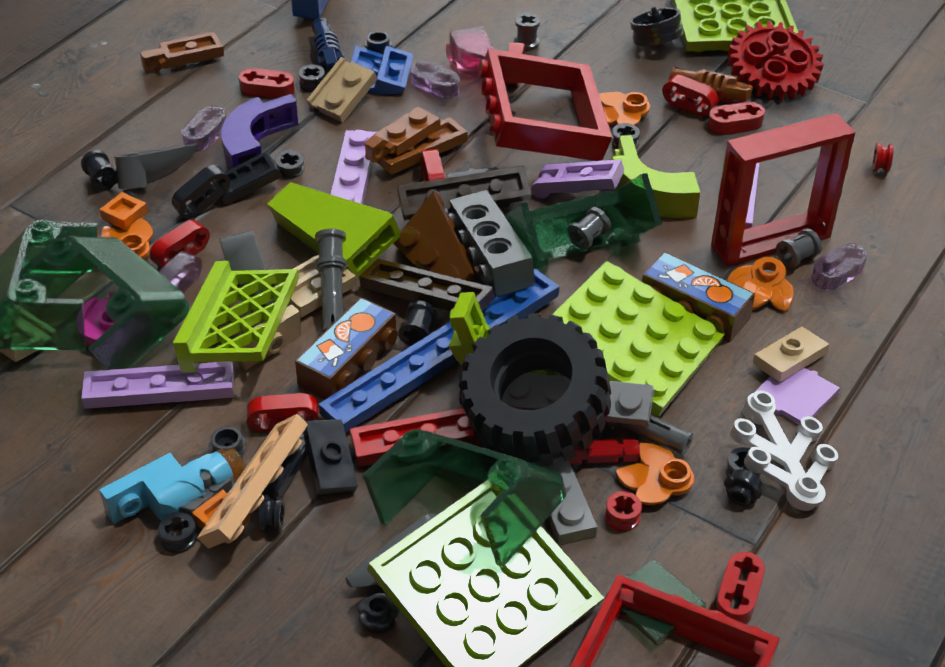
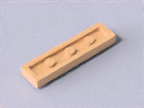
M298 414L275 425L203 528L197 539L208 549L224 542L229 544L241 534L244 529L242 522L247 514L253 512L264 499L262 492L267 485L274 482L284 469L281 466L282 462L301 445L302 440L299 437L308 424Z

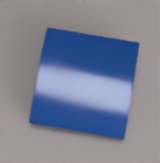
M355 46L351 62L375 72L377 80L367 92L368 94L404 93L414 54L389 46L385 47L384 54Z

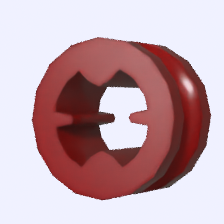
M876 143L872 160L873 171L883 168L884 172H890L894 153L893 144L883 147L881 143Z
M619 491L609 496L605 511V520L608 525L618 531H630L636 528L641 519L642 503L640 499L627 491ZM622 508L623 511L620 514L616 510ZM625 509L630 510V514H624Z

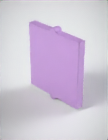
M803 368L781 382L770 376L756 391L762 390L770 393L775 399L776 410L774 414L782 415L799 425L803 417L810 416L814 418L839 393L840 387L818 376L817 371Z

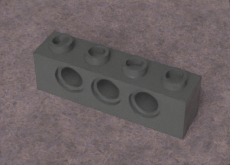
M484 190L449 200L451 208L449 217L455 226L454 231L457 233L459 242L467 249L473 267H478L483 285L493 287L496 297L535 286L532 256L488 191Z

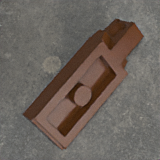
M209 32L161 42L157 49L140 52L141 63L145 73L159 72L161 69L182 67L189 63L210 61L224 56V47L216 34Z
M420 107L414 108L373 134L364 143L365 158L375 163L389 153L399 156L439 130L440 118Z

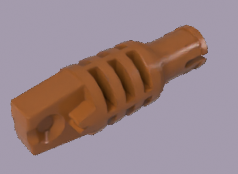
M674 66L669 76L670 79L674 75H682L708 85L717 92L719 100L723 102L733 103L734 100L746 102L752 93L753 86L738 82V77L705 69L694 72Z

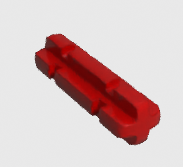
M622 439V443H617V440H594L587 449L582 450L579 447L574 450L575 457L569 459L570 464H582V460H587V464L617 463L618 459L623 458V462H636L639 460L640 447L636 439Z

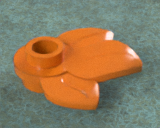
M606 92L599 94L608 125L629 123L636 126L640 123L641 117L646 116L650 111L648 99L642 93L631 92L625 95L621 92Z
M143 218L134 221L128 231L104 226L101 234L102 242L91 246L90 251L100 259H119L126 263H139L150 254L149 241L154 235L153 228Z
M763 257L755 261L753 265L738 267L731 272L727 281L755 293L752 310L761 307L769 301L779 311L786 312L793 301L794 290L792 285L785 279L786 268L780 260L774 257ZM763 270H772L774 272L766 273Z
M650 443L639 444L641 463L616 470V476L625 487L637 491L636 496L642 504L646 505L661 504L672 495H683L689 492L694 484V474L687 462L675 458L669 449Z

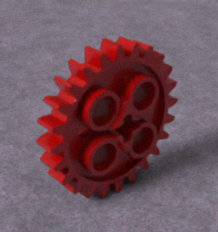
M771 21L767 22L766 27L756 22L755 28L747 25L745 32L739 30L737 37H733L727 55L729 58L727 65L732 67L731 75H739L738 82H746L748 85H752V88L757 89L756 96H760L765 92L769 100L775 94L778 95L780 101H783L785 94H787L793 100L797 93L805 96L807 89L812 91L815 83H818L824 63H821L823 54L818 53L820 48L818 45L811 46L812 37L803 38L805 31L793 32V25L785 29L782 22H779L777 27H773Z

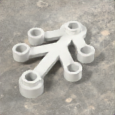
M762 390L750 394L742 408L743 415L747 419H737L730 430V436L735 442L751 447L744 459L745 466L750 471L761 473L786 487L787 500L795 508L803 511L814 509L825 498V489L820 481L826 470L833 468L838 459V453L830 445H818L811 457L813 464L807 473H805L799 461L810 442L816 441L823 429L822 424L813 417H803L796 429L797 436L790 445L774 415L776 410L774 397ZM753 423L764 427L770 441L755 434L756 427ZM771 459L782 464L786 471L771 464Z

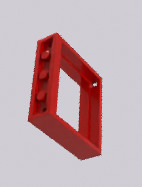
M487 49L485 59L479 62L478 78H481L482 81L481 94L486 99L485 112L490 117L489 129L493 131L496 147L603 161L612 135L590 65ZM504 80L570 91L581 127L513 117Z
M838 113L727 141L711 247L726 266L776 253L777 243L784 239L790 240L796 237L801 230L806 228L812 229L820 240L831 238L856 133ZM821 147L807 213L745 229L756 163Z
M617 574L570 667L595 666L621 612L752 664L755 667H772L780 637L760 630V627L749 626L731 619L719 611L708 610L688 602L681 596L670 595L652 588L642 581L637 582Z

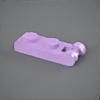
M620 159L547 164L542 167L538 175L539 178L535 180L531 190L536 197L544 199L550 193H578L594 190L604 192L616 189L624 172L623 163Z

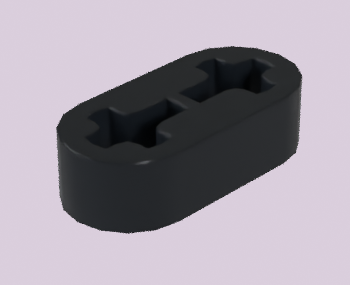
M218 165L205 167L174 193L172 197L173 207L181 217L185 219L195 218L227 192L230 186L229 176Z

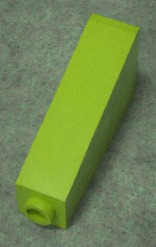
M292 182L267 203L277 223L317 253H319V244L315 241L316 232L323 229H339L344 231L346 241L343 243V258L347 261V269L356 276V279L401 234L394 216L389 212Z

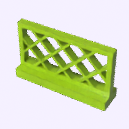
M215 261L173 341L181 372L196 373L200 362L264 361L299 280L298 270L231 271L229 261ZM276 282H283L273 288L270 286ZM238 283H249L241 288L237 287ZM260 290L263 291L262 293L252 298L249 297V295L255 292H258ZM273 299L276 301L264 308L261 306ZM239 300L242 301V303L237 304L231 308H228L229 305ZM250 310H253V311H254V313H252V314H250V315H248V316H246V317H243V318H240V317H239L240 315H242V314H244V313H246V312H248V311H250ZM263 320L267 322L254 329L251 327ZM228 321L232 322L231 324L221 329H218V326ZM240 331L244 332V334L232 340L228 338ZM254 341L257 343L256 348H242ZM218 342L222 343V345L214 349H207Z

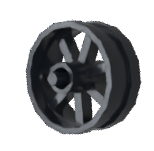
M651 7L650 11L636 15L630 20L631 30H633V42L640 46L657 45L661 47L664 43L673 41L684 33L683 24H681V12L677 8L656 9V7Z

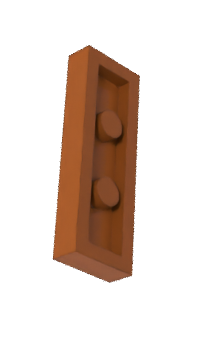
M451 117L440 121L439 130L399 156L389 153L378 160L377 163L392 175L419 163L421 150L437 149L440 154L467 142L468 131Z

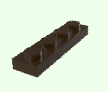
M524 166L397 187L404 221L410 220L433 191L441 195L445 204L443 207L447 208L449 213H451L449 200L484 190L488 191L497 205L530 200L531 197Z
M379 258L358 276L361 288L402 298L407 301H425L434 308L451 311L455 307L460 293L474 292L482 312L495 299L493 287Z

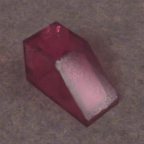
M482 26L450 32V44H446V55L448 61L453 62L457 72L478 78L480 60L485 59L487 49L495 50Z

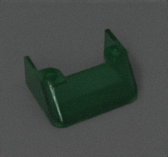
M648 173L640 174L619 189L534 210H529L528 203L525 202L519 204L505 215V218L531 254L533 269L537 270L549 266V260L587 251L579 249L571 242L568 237L567 228L572 223H578L586 217V212L593 207L604 211L610 219L611 230L595 238L592 246L587 250L621 242L622 247L631 246L641 242L640 236L662 225Z
M37 220L26 227L0 255V349L86 350L83 299H46L45 286L30 280L29 275L30 271L100 272L98 223Z
M60 237L49 244L12 277L15 283L41 312L93 265L114 282L120 289L109 298L106 304V312L115 323L88 347L106 370L132 368L183 321L190 310L189 301L176 286L115 237Z
M420 429L406 432L362 475L380 523L385 525L434 476L474 489L489 480L490 486L501 493L483 511L480 517L496 565L504 567L561 504L567 494L563 477L556 471L519 458Z

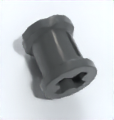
M521 13L517 15L515 25L518 29L514 42L525 43V51L538 48L540 40L537 36V28L540 26V17L534 13Z
M593 207L586 212V217L581 221L568 226V237L576 247L587 250L592 246L595 238L611 230V222L604 211Z
M808 228L801 230L796 237L790 240L784 239L776 245L778 258L785 267L790 269L800 264V261L807 257L814 258L818 256L822 250L820 238L812 229Z

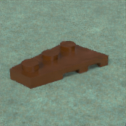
M433 191L402 229L400 237L393 244L418 269L474 282L478 277L464 245L457 238L454 231L455 226L452 219L445 212L443 207L445 204L441 195Z

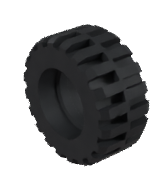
M537 313L528 314L526 319L519 320L518 316L507 319L508 324L501 327L496 324L488 329L489 335L485 339L479 337L472 345L474 354L468 353L462 363L464 371L459 375L460 398L475 436L480 438L482 446L489 452L496 451L498 458L508 463L516 458L519 466L532 467L533 462L541 461L542 467L554 465L553 460L560 457L567 461L575 457L574 450L579 447L585 450L593 443L592 433L598 435L602 432L606 425L604 417L610 414L611 388L602 350L598 349L597 342L590 333H583L582 326L573 321H568L567 324H564L563 318L550 314L547 319L541 318V314ZM531 371H555L571 381L562 397L553 404L538 410H519L501 401L507 387L516 378Z

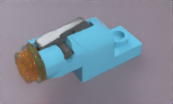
M232 447L227 450L221 448L211 454H206L188 462L183 467L171 453H168L99 489L105 513L113 524L126 517L135 515L139 510L147 506L153 510L160 520L175 512L192 515L195 509L222 489L225 492L231 490L245 470V465L240 455Z

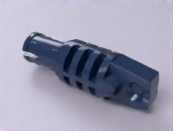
M318 18L312 23V30L315 35L313 47L319 66L327 67L329 73L337 61L344 57L336 34L330 30L328 20Z

